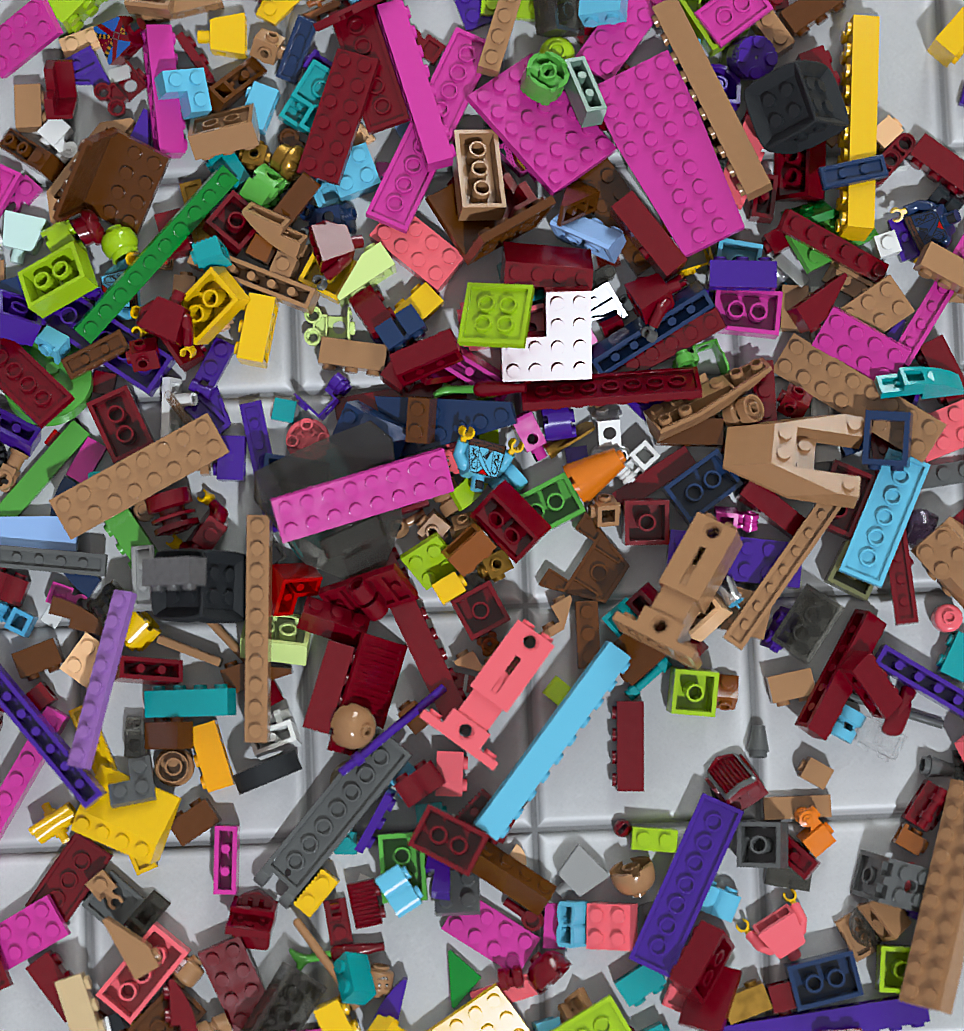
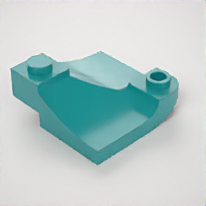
M315 59L312 60L280 112L278 120L309 136L330 72L328 67Z

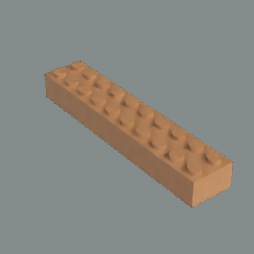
M950 779L898 1000L909 1005L952 1015L964 963V781Z

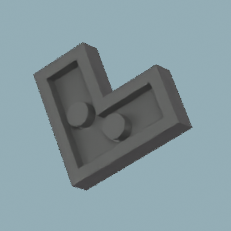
M150 755L128 759L130 780L108 784L112 808L157 800Z

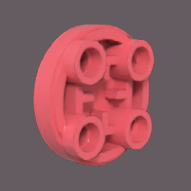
M303 418L295 422L288 430L286 445L293 457L319 461L327 454V450L330 448V434L327 428L318 420Z

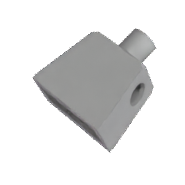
M578 844L557 873L563 881L557 886L555 891L563 899L573 890L581 897L610 875Z

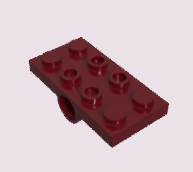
M394 563L321 587L318 595L325 602L367 615L371 621H378L387 614L388 608L417 599L418 592Z

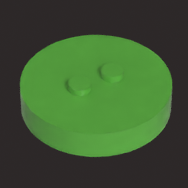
M38 344L22 346L28 354L75 398L71 404L46 426L60 425L77 417L86 408V403L91 399L94 387L92 372L89 371L74 380H70L62 362L59 365L55 364L54 358L45 356L39 351ZM70 344L71 350L65 357L77 352L79 349ZM5 395L10 408L18 417L36 425Z

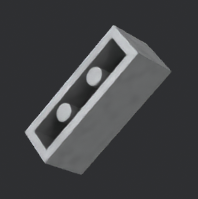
M186 556L143 559L142 586L151 587V591L159 592L165 591V587H167L168 591H180V587H182V590H196V586H206V558Z

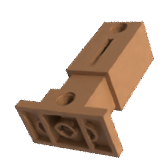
M697 512L658 581L661 590L651 608L645 605L637 621H635L636 617L630 613L624 612V614L616 611L612 620L619 631L699 671L702 661L699 653L695 651L696 647L689 643L691 636L688 631L698 613L705 614L743 546L737 527L728 522L723 524L717 521V518L710 513H705L704 515Z

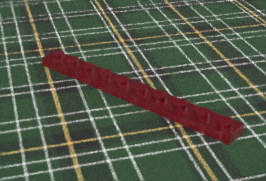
M871 432L873 459H884L889 448L895 450L894 445ZM874 470L875 476L878 475L879 470ZM905 528L888 570L895 626L919 623Z

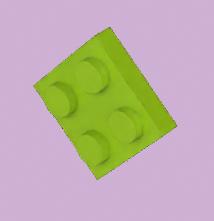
M437 532L400 555L402 562L426 590L442 578L457 571L441 553L448 545Z

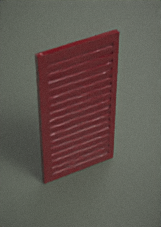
M362 632L340 707L343 705L348 706L350 703L365 707L374 716L376 727L379 726L383 729L408 646ZM331 735L327 750L349 756L358 751V749H347L337 745Z

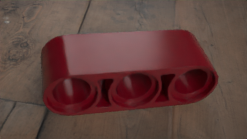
M909 133L900 134L883 153L884 159L885 157H891L895 162L892 166L886 164L889 176L914 149L916 141L913 135ZM899 141L907 142L909 149H902L899 146ZM889 176L880 179L879 182H875V189L882 186Z

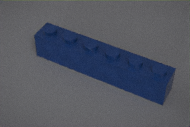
M699 280L673 295L675 305L663 317L659 327L655 328V331L658 333V338L655 342L651 343L641 335V330L644 327H649V324L645 325L641 317H638L592 346V363L599 373L612 372L715 307Z

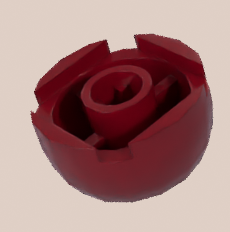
M546 951L543 954L537 952L529 960L532 964L528 969V981L532 988L541 995L548 990L546 988L547 985H554L569 970V966L572 963L557 951Z

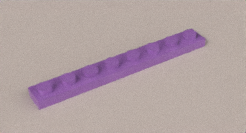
M115 589L113 591L69 755L68 766L91 770L137 594L133 592Z

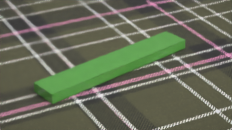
M73 420L0 502V517L20 516L91 434Z

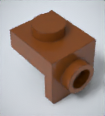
M719 674L716 708L724 711L735 710L738 700L739 676Z

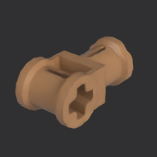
M12 447L8 460L0 468V490L5 493L10 492L17 484V479L21 473L19 470L24 461L29 458L26 454ZM2 478L9 481L8 484L1 483Z

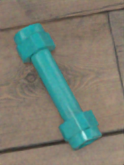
M664 657L636 684L630 685L625 689V694L633 701L641 694L640 691L661 672L665 673L672 664Z

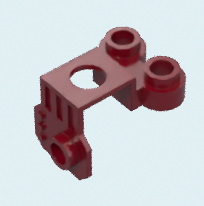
M127 60L124 61L132 70L130 78L121 80L116 85L114 82L110 85L102 82L94 87V95L99 101L106 102L110 100L108 111L115 118L123 117L127 110L125 103H129L148 86L144 81L147 79V76L140 68L135 70ZM129 80L137 83V89L132 93L125 90V83ZM103 90L108 91L105 97L100 95ZM117 106H120L122 108L121 112L119 113L114 112V109Z

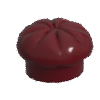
M82 209L80 216L69 222L85 247L94 243L96 246H100L101 240L105 235L104 228L95 212L90 209Z

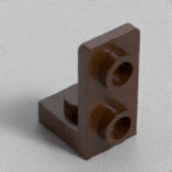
M407 700L398 708L401 711L397 714L399 718L417 705L418 702L416 700L413 702ZM422 712L407 724L415 735L429 725L419 717Z

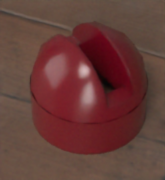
M625 819L617 820L613 825L614 833L619 837L628 836L631 832L630 823ZM624 823L627 824L628 826L620 834L618 830L624 825Z

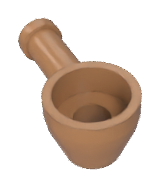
M423 508L406 519L400 516L392 518L387 525L389 534L397 539L405 537L409 532V526L417 523L425 514ZM401 523V530H394V524Z

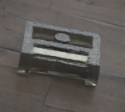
M114 579L104 586L96 599L89 600L86 605L87 609L99 618V623L103 627L108 614L103 611V606L105 604L108 607L110 606L114 589L126 591Z

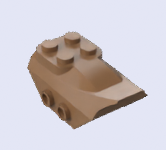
M950 516L910 551L928 569L926 570L927 574L934 581L938 580L941 583L943 592L948 597L952 596L964 609V525Z

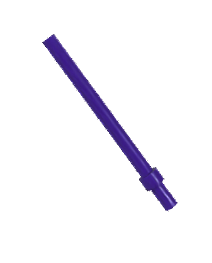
M439 685L360 752L356 751L350 756L351 759L338 769L339 773L344 777L353 768L362 765L366 761L365 758L447 691L444 685Z

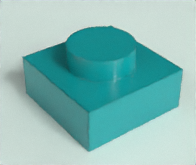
M351 831L334 851V854H357V851L354 850L357 846V831Z

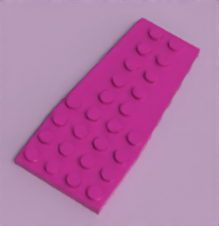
M668 50L598 84V88L607 106L603 121L617 149L633 172L650 203L657 211L674 242L686 258L745 229L697 106Z

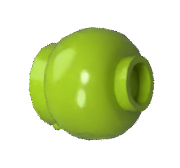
M560 36L546 39L539 49L540 54L553 52L563 59L575 57V50L572 44L566 38Z
M114 225L105 231L106 234L101 240V248L114 265L124 259L129 252H138L140 254L138 250V237L129 227Z

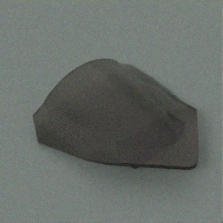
M370 420L320 440L255 471L254 500L278 530L270 502L271 498L394 462L393 439ZM402 508L292 540L288 544L305 564L337 577L348 579L386 566L403 520Z

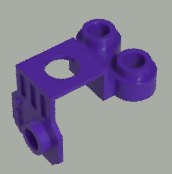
M340 372L335 374L324 389L334 399L320 414L296 393L294 395L298 400L297 404L305 411L310 409L323 421L341 402L337 396L340 394L345 396L352 386L350 385L351 382Z

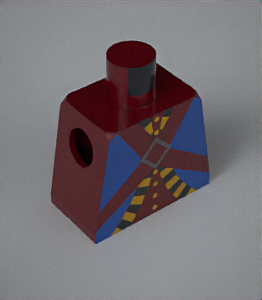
M117 16L93 27L109 65H124L126 63L124 60L128 61L144 45L140 32L146 29V24L141 18L134 20L132 16Z

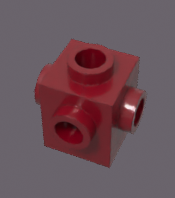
M156 337L139 338L129 341V351H126V359L128 364H132L134 372L161 368L160 352Z
M789 383L787 389H782L776 401L780 402L777 411L790 418L803 417L810 406L813 396L802 387Z

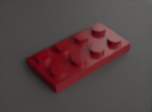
M232 936L198 952L201 963L233 1031H244L276 1016V1011L241 937Z

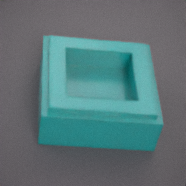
M275 397L271 420L293 424L297 401Z

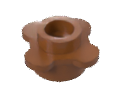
M490 631L488 635L477 639V645L481 646L482 654L486 657L493 654L501 643L496 638L497 634L494 631Z

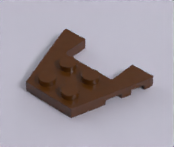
M585 512L574 530L593 541L590 549L569 580L549 568L538 585L551 590L606 603L630 566L603 534L601 529L589 518L588 513Z

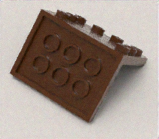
M115 127L82 139L78 146V151H80L78 157L70 165L69 170L71 174L69 179L67 178L62 185V196L54 204L53 210L55 213L53 219L62 222L80 213L82 209H90L98 217L111 224L129 227L136 235H139L172 157Z
M502 165V173L505 175L508 172ZM454 183L432 195L430 194L425 199L467 266L503 246V242H511L538 227L557 203L552 195L546 199L540 197L532 203L533 206L528 209L526 207L520 208L514 213L515 216L510 219L504 217L501 220L459 221Z

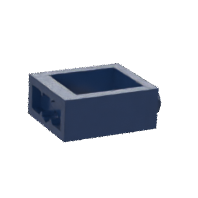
M865 411L862 464L868 465L867 469L881 470V466H890V471H904V467L910 468L913 413ZM872 421L905 422L902 461L870 459Z

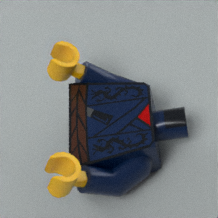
M917 200L904 205L903 209L894 207L890 210V213L896 211L900 213L892 221L900 222L904 219L920 253L923 247L931 241L947 249L952 241L951 235L956 232L953 224L961 221L958 210L955 209L947 212L943 204L936 205L934 202Z

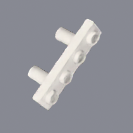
M162 377L161 438L181 428V419L170 406L171 403H168L166 400L170 397L171 393L177 399L175 402L178 401L180 403L179 407L196 406L198 403L196 393H182V379Z

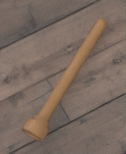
M300 918L294 919L293 925L337 983L334 965L302 920ZM349 1004L351 1011L361 1006L356 1004Z

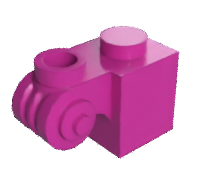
M714 506V516L717 518V521L723 524L725 522L731 523L737 529L742 528L746 533L758 530L757 520L759 519V514L752 510L741 512L737 510V507Z

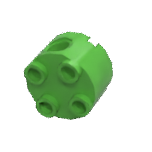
M553 52L534 54L529 59L521 77V91L531 100L544 106L556 101L561 96L570 76L566 61Z
M264 163L253 172L256 174L253 178L249 177L239 195L248 203L253 202L270 210V208L274 209L282 200L280 195L289 188L290 182Z

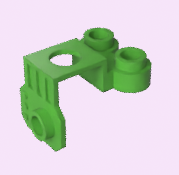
M717 338L692 346L690 352L688 349L678 351L675 354L676 358L672 361V368L695 367L700 360L697 353L712 348L721 375L728 373L730 370L729 362L725 357V353L721 350Z

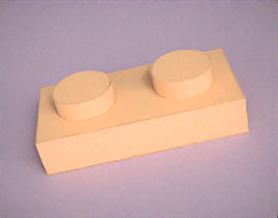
M95 26L58 39L65 58L90 45L94 51L102 49L93 29Z

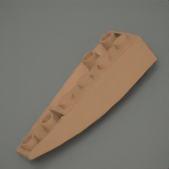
M763 357L753 359L748 364L734 368L730 372L714 377L702 384V398L664 401L660 404L652 405L649 409L643 411L650 433L657 442H660L710 418L753 388L772 370L771 365Z

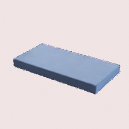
M58 516L0 517V545L78 552V537L72 540L69 538Z

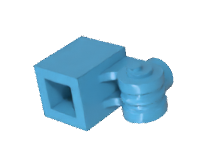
M0 601V622H5L4 628L22 637L29 638L38 617L20 608L14 607L11 609L7 602Z

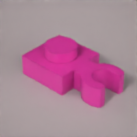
M25 174L15 191L16 195L11 198L7 208L11 203H16V208L12 212L20 213L22 204L25 202L30 206L42 193L43 189Z
M53 581L45 602L51 604L53 595L75 603L79 598L87 600L88 597L84 594L74 595L72 594L73 587Z

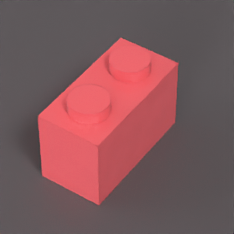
M437 750L436 768L446 783L435 790V796L462 797V792H467V779H463V770H468V756H464V751Z

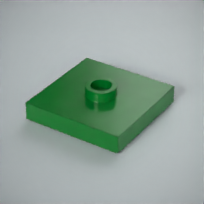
M824 200L809 202L791 208L794 212L814 223L832 219L836 216L834 209Z

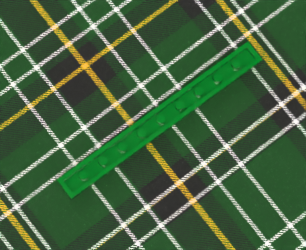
M221 164L73 329L91 344L238 182V179Z

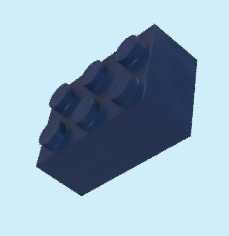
M717 448L662 489L687 525L692 523L697 512L704 514L744 484L738 475L722 468L723 455Z
M850 948L784 964L787 980L790 982L798 1012L864 995L853 950Z

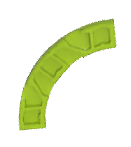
M489 398L476 399L481 401H490ZM498 429L477 435V439L499 444ZM464 478L454 488V491L449 493L459 512L471 505L482 494V492L470 490L471 479ZM484 483V490L487 487L488 483Z

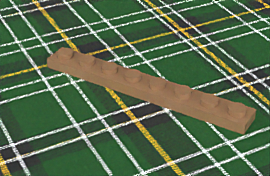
M820 503L815 504L722 638L739 650L744 648L841 507Z

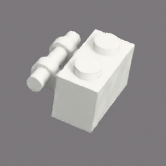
M289 708L284 710L278 709L271 714L270 724L274 722L276 724L270 726L269 742L251 743L254 755L259 760L302 745L296 724L290 719L284 721L285 718L292 716Z

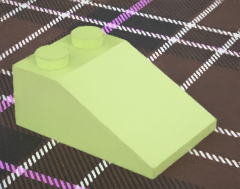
M381 242L378 244L372 243L364 249L365 252L360 256L337 296L342 308L349 304L348 299L369 285L372 288L397 272L394 261Z

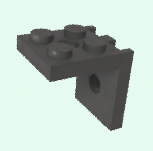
M861 849L850 893L878 903L919 913L929 868ZM910 880L911 888L905 892L904 885Z

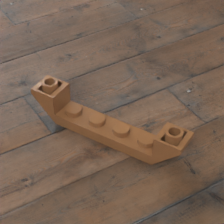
M132 118L100 122L91 135L111 127L131 135L136 123ZM77 151L47 190L50 222L52 224L58 222L53 219L55 213L53 210L54 204L62 196V185L67 178L69 179L71 174L69 170L70 165L74 159H77L80 151Z
M562 594L552 600L554 605L550 606L556 616L558 623L555 624L554 621H551L542 626L544 630L542 632L549 637L564 630L572 602L570 595L565 597ZM526 636L523 642L524 646L528 649L535 646V639L531 636ZM465 649L455 655L457 657V660L454 661L456 666L478 672L485 666V664L481 665L473 650L469 652ZM491 656L484 659V662L487 663Z

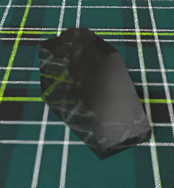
M153 890L131 914L124 926L143 938L171 903L157 891Z

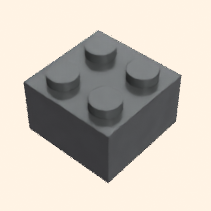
M739 822L737 827V867L788 868V823Z

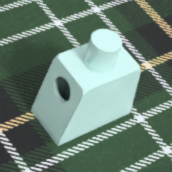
M5 210L2 244L6 249L12 250L11 263L23 265L25 254L34 256L38 254L45 238H42L40 232L50 226L46 219Z

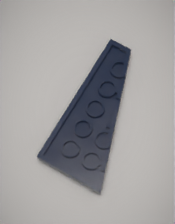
M374 396L379 412L406 427L408 397ZM437 398L435 441L428 444L407 442L401 457L456 442L458 438H461V435L458 433L460 426L466 427L465 433L468 432V428L471 426L474 428L476 436L517 424L518 421L513 403L509 401Z

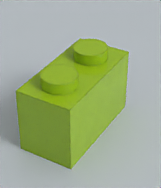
M631 826L630 849L676 853L678 830Z

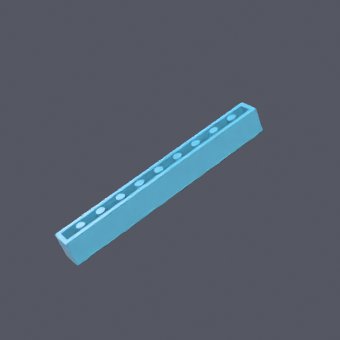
M605 641L473 821L477 827L496 841L500 837L503 839L510 830L509 824L513 819L517 820L524 810L522 806L526 801L530 802L537 793L535 789L539 783L543 784L550 775L549 769L553 764L557 765L564 756L563 750L566 746L570 747L577 738L575 734L579 728L583 729L591 719L589 717L593 709L597 710L602 705L604 694L607 691H612L617 684L615 679L620 673L624 674L631 664L628 662L631 659L629 655L610 641Z

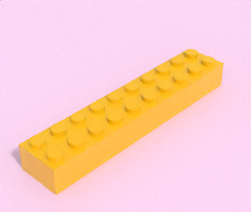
M853 14L850 22L846 23L845 31L841 32L840 43L844 44V48L840 54V65H843V72L840 73L839 85H842L841 95L847 110L849 125L838 136L837 146L841 148V153L838 155L837 163L876 156L880 16ZM876 180L836 188L839 190V197L836 199V211H839V219H836L835 232H838V236L842 239L865 241L874 229Z

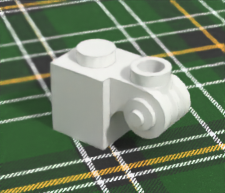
M63 119L48 120L37 131L42 137L39 141L48 149L53 147L57 151L55 155L64 164L70 161L77 153L78 146L76 143H66L75 132Z
M646 440L629 454L630 460L625 463L626 467L617 475L619 480H622L624 485L634 482L639 471L645 472L659 459L660 455Z

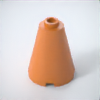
M611 448L567 463L563 466L566 476L573 483L572 486L583 502L588 503L626 467L624 462L627 459L621 449L617 451L615 448Z

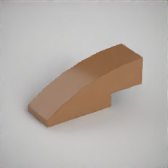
M250 202L242 210V215L259 235L281 252L297 259L304 251L308 236L290 228L291 219L253 202Z

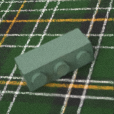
M585 56L564 59L570 73L564 89L581 128L601 125L607 111V106Z

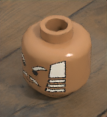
M195 954L191 957L187 955L174 970L171 978L183 989L186 986L193 987L204 975L201 960Z

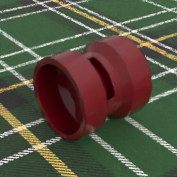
M521 965L513 966L512 969L498 968V981L501 991L509 990L510 987L524 988Z

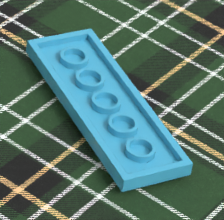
M889 448L884 460L902 461V453ZM910 456V468L904 467V471H890V466H881L839 572L878 588L882 587L931 464L922 463Z

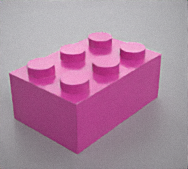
M714 290L713 303L715 307L712 309L718 308L727 328L718 333L776 339L779 336L783 292Z

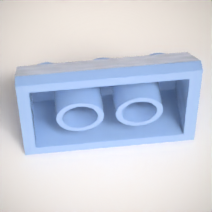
M559 214L551 220L550 226L558 240L577 248L591 249V254L615 264L626 243L621 229L615 226L609 228L596 218L588 219L583 216L561 227L557 226Z

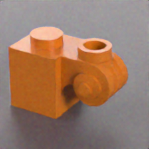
M813 805L810 808L800 807L795 811L794 818L795 821L805 828L796 836L808 852L817 858L836 842L835 838L831 835L834 831L827 822L821 823L818 819L821 814Z

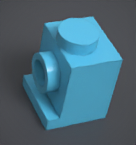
M48 325L42 331H39L34 343L38 344L39 351L45 356L54 358V363L57 365L71 350L69 336Z

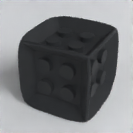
M798 60L785 64L757 79L744 90L746 107L757 138L763 148L769 152L794 154L805 151L837 135L849 125L847 110L836 79L829 67L823 63Z
M171 549L159 551L155 554L154 558L186 556L206 558V586H196V590H182V587H180V591H168L167 587H165V591L162 592L151 591V607L154 618L162 621L184 623L197 621L202 623H237L245 620L246 555L233 551Z

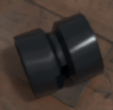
M940 184L927 199V201L934 202L937 205L943 197L947 201L944 205L947 212L955 209L959 211L964 205V202L956 195L951 196L950 190L943 184Z

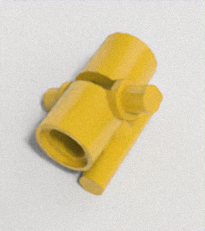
M49 802L44 803L41 806L44 811V818L28 828L29 832L41 844H44L54 836L59 838L62 844L67 843L70 840L67 835V828L73 824L77 812L70 802L65 803L58 809L52 808Z

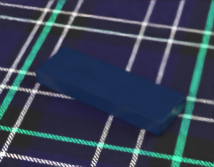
M298 14L276 77L295 85L298 83L304 59L310 51L317 32L313 26L317 21Z
M883 154L823 166L817 169L823 191L883 179L889 176Z

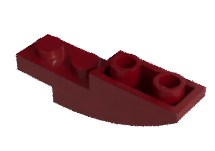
M169 979L166 985L163 986V999H167L168 1008L164 1009V1021L168 1022L169 1028L178 1027V1031H198L193 1011L186 996L174 979Z

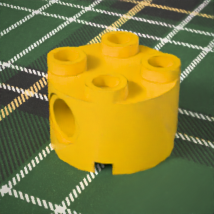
M146 611L132 612L124 644L131 651L136 649L139 652H143L159 636L162 630L158 629L160 626Z

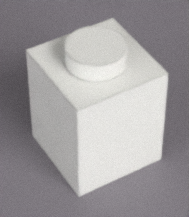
M895 230L874 236L870 240L874 256L881 261L897 256L902 251Z

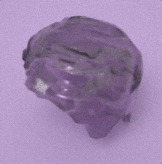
M913 509L906 525L908 544L915 545L917 539H924L937 527L939 516L926 509Z

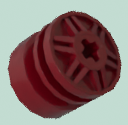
M189 486L164 491L144 500L148 514H159L160 516L151 522L152 526L162 525V527L154 530L155 537L180 534L200 523L198 517L188 519L189 516L196 513V509H185L184 507L193 501Z

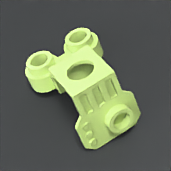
M317 306L314 309V312L318 314L315 320L310 319V314L304 312L306 321L313 325V328L307 329L304 333V340L308 345H319L322 336L353 339V335H355V322H353L350 307L347 310V317H328L327 314H322ZM338 321L346 325V329L342 334H337L333 330V325ZM312 334L318 336L316 341H310Z

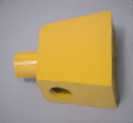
M245 13L210 19V30L197 31L198 44H210V50L213 55L247 60V18Z

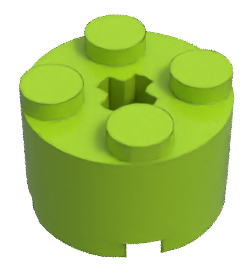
M69 219L57 222L40 232L42 238L47 236L45 238L47 241L46 245L51 253L72 241L88 253L81 239L77 240L74 234L76 232Z

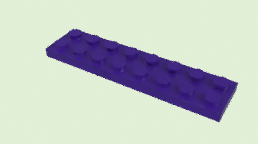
M702 793L628 959L668 978L670 977V971L677 964L681 951L685 946L744 811Z

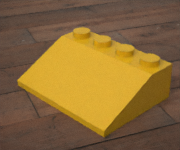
M101 764L95 778L107 793L89 808L85 809L80 804L71 830L149 865L159 861L181 797L155 787L157 800L112 808L108 784L128 781L130 776Z

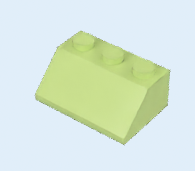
M299 614L272 616L271 662L306 666L312 633L296 628L300 617ZM246 618L240 637V658H245Z

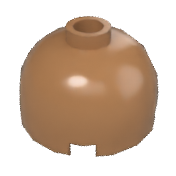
M355 703L340 707L331 721V727L334 728L332 739L337 745L347 749L363 748L371 742L376 732L374 716L368 709Z
M647 856L630 858L632 863L623 865V861H621L609 870L614 887L620 893L633 896L634 898L644 896L646 891L655 882L654 865L650 857Z

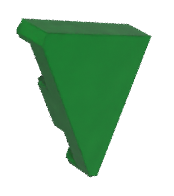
M450 949L448 951L451 1007L455 1009L482 977Z

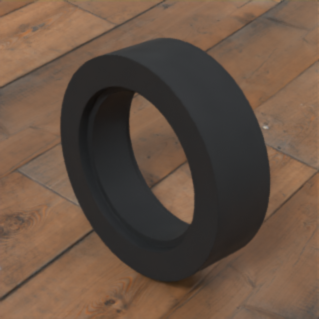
M293 750L235 774L232 777L239 795L301 770L302 766L296 751Z

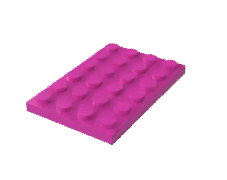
M531 53L499 74L498 77L493 78L468 95L466 101L544 189L554 196L614 154L617 147L597 125L581 128L565 89H563L561 96L556 101L551 102L547 106L531 100L521 91V77L529 59L533 56Z

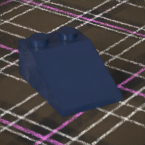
M354 400L346 402L330 442L347 452L384 465L400 460L407 444L405 442L406 427L365 403Z

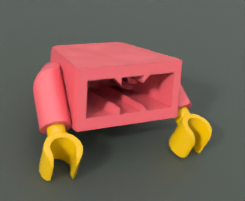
M790 889L793 898L788 899L784 892L782 893V898L785 902L790 903L791 906L785 904L751 926L753 930L749 928L750 924L746 919H743L747 924L745 930L740 929L737 924L736 928L739 932L746 934V939L757 951L769 956L775 954L778 959H782L787 955L790 961H796L801 957V952L798 948L805 944L804 934L807 930V917L800 903L795 900L797 897L796 891Z

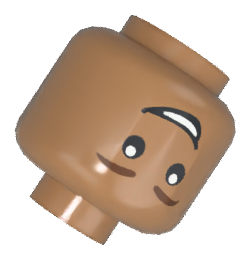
M373 963L370 967V972L377 993L374 998H383V995L390 993L393 988L394 972L387 964Z

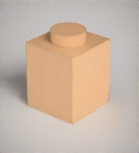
M890 115L877 125L876 148L880 153L889 147L904 131L899 120L892 118Z

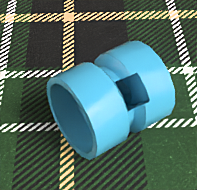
M510 463L504 473L496 480L489 482L488 485L493 490L506 480L515 490L521 491L529 482Z
M845 704L841 715L832 728L831 734L851 744L857 734L855 729L861 727L866 716Z

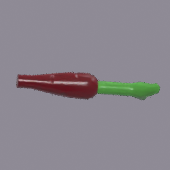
M480 380L474 385L453 386L448 383H442V387L433 393V397L439 398L452 394H475L479 398L498 397L527 392V384L494 380Z
M385 943L338 944L333 946L331 950L324 952L330 959L336 961L345 951L367 955L384 951ZM289 948L291 957L297 963V975L300 974L306 964L320 961L315 953L305 954Z

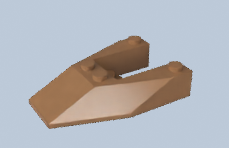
M847 414L824 415L727 427L722 468L787 499L854 509L859 499L861 477L813 470L816 443L859 449L864 439L865 417Z

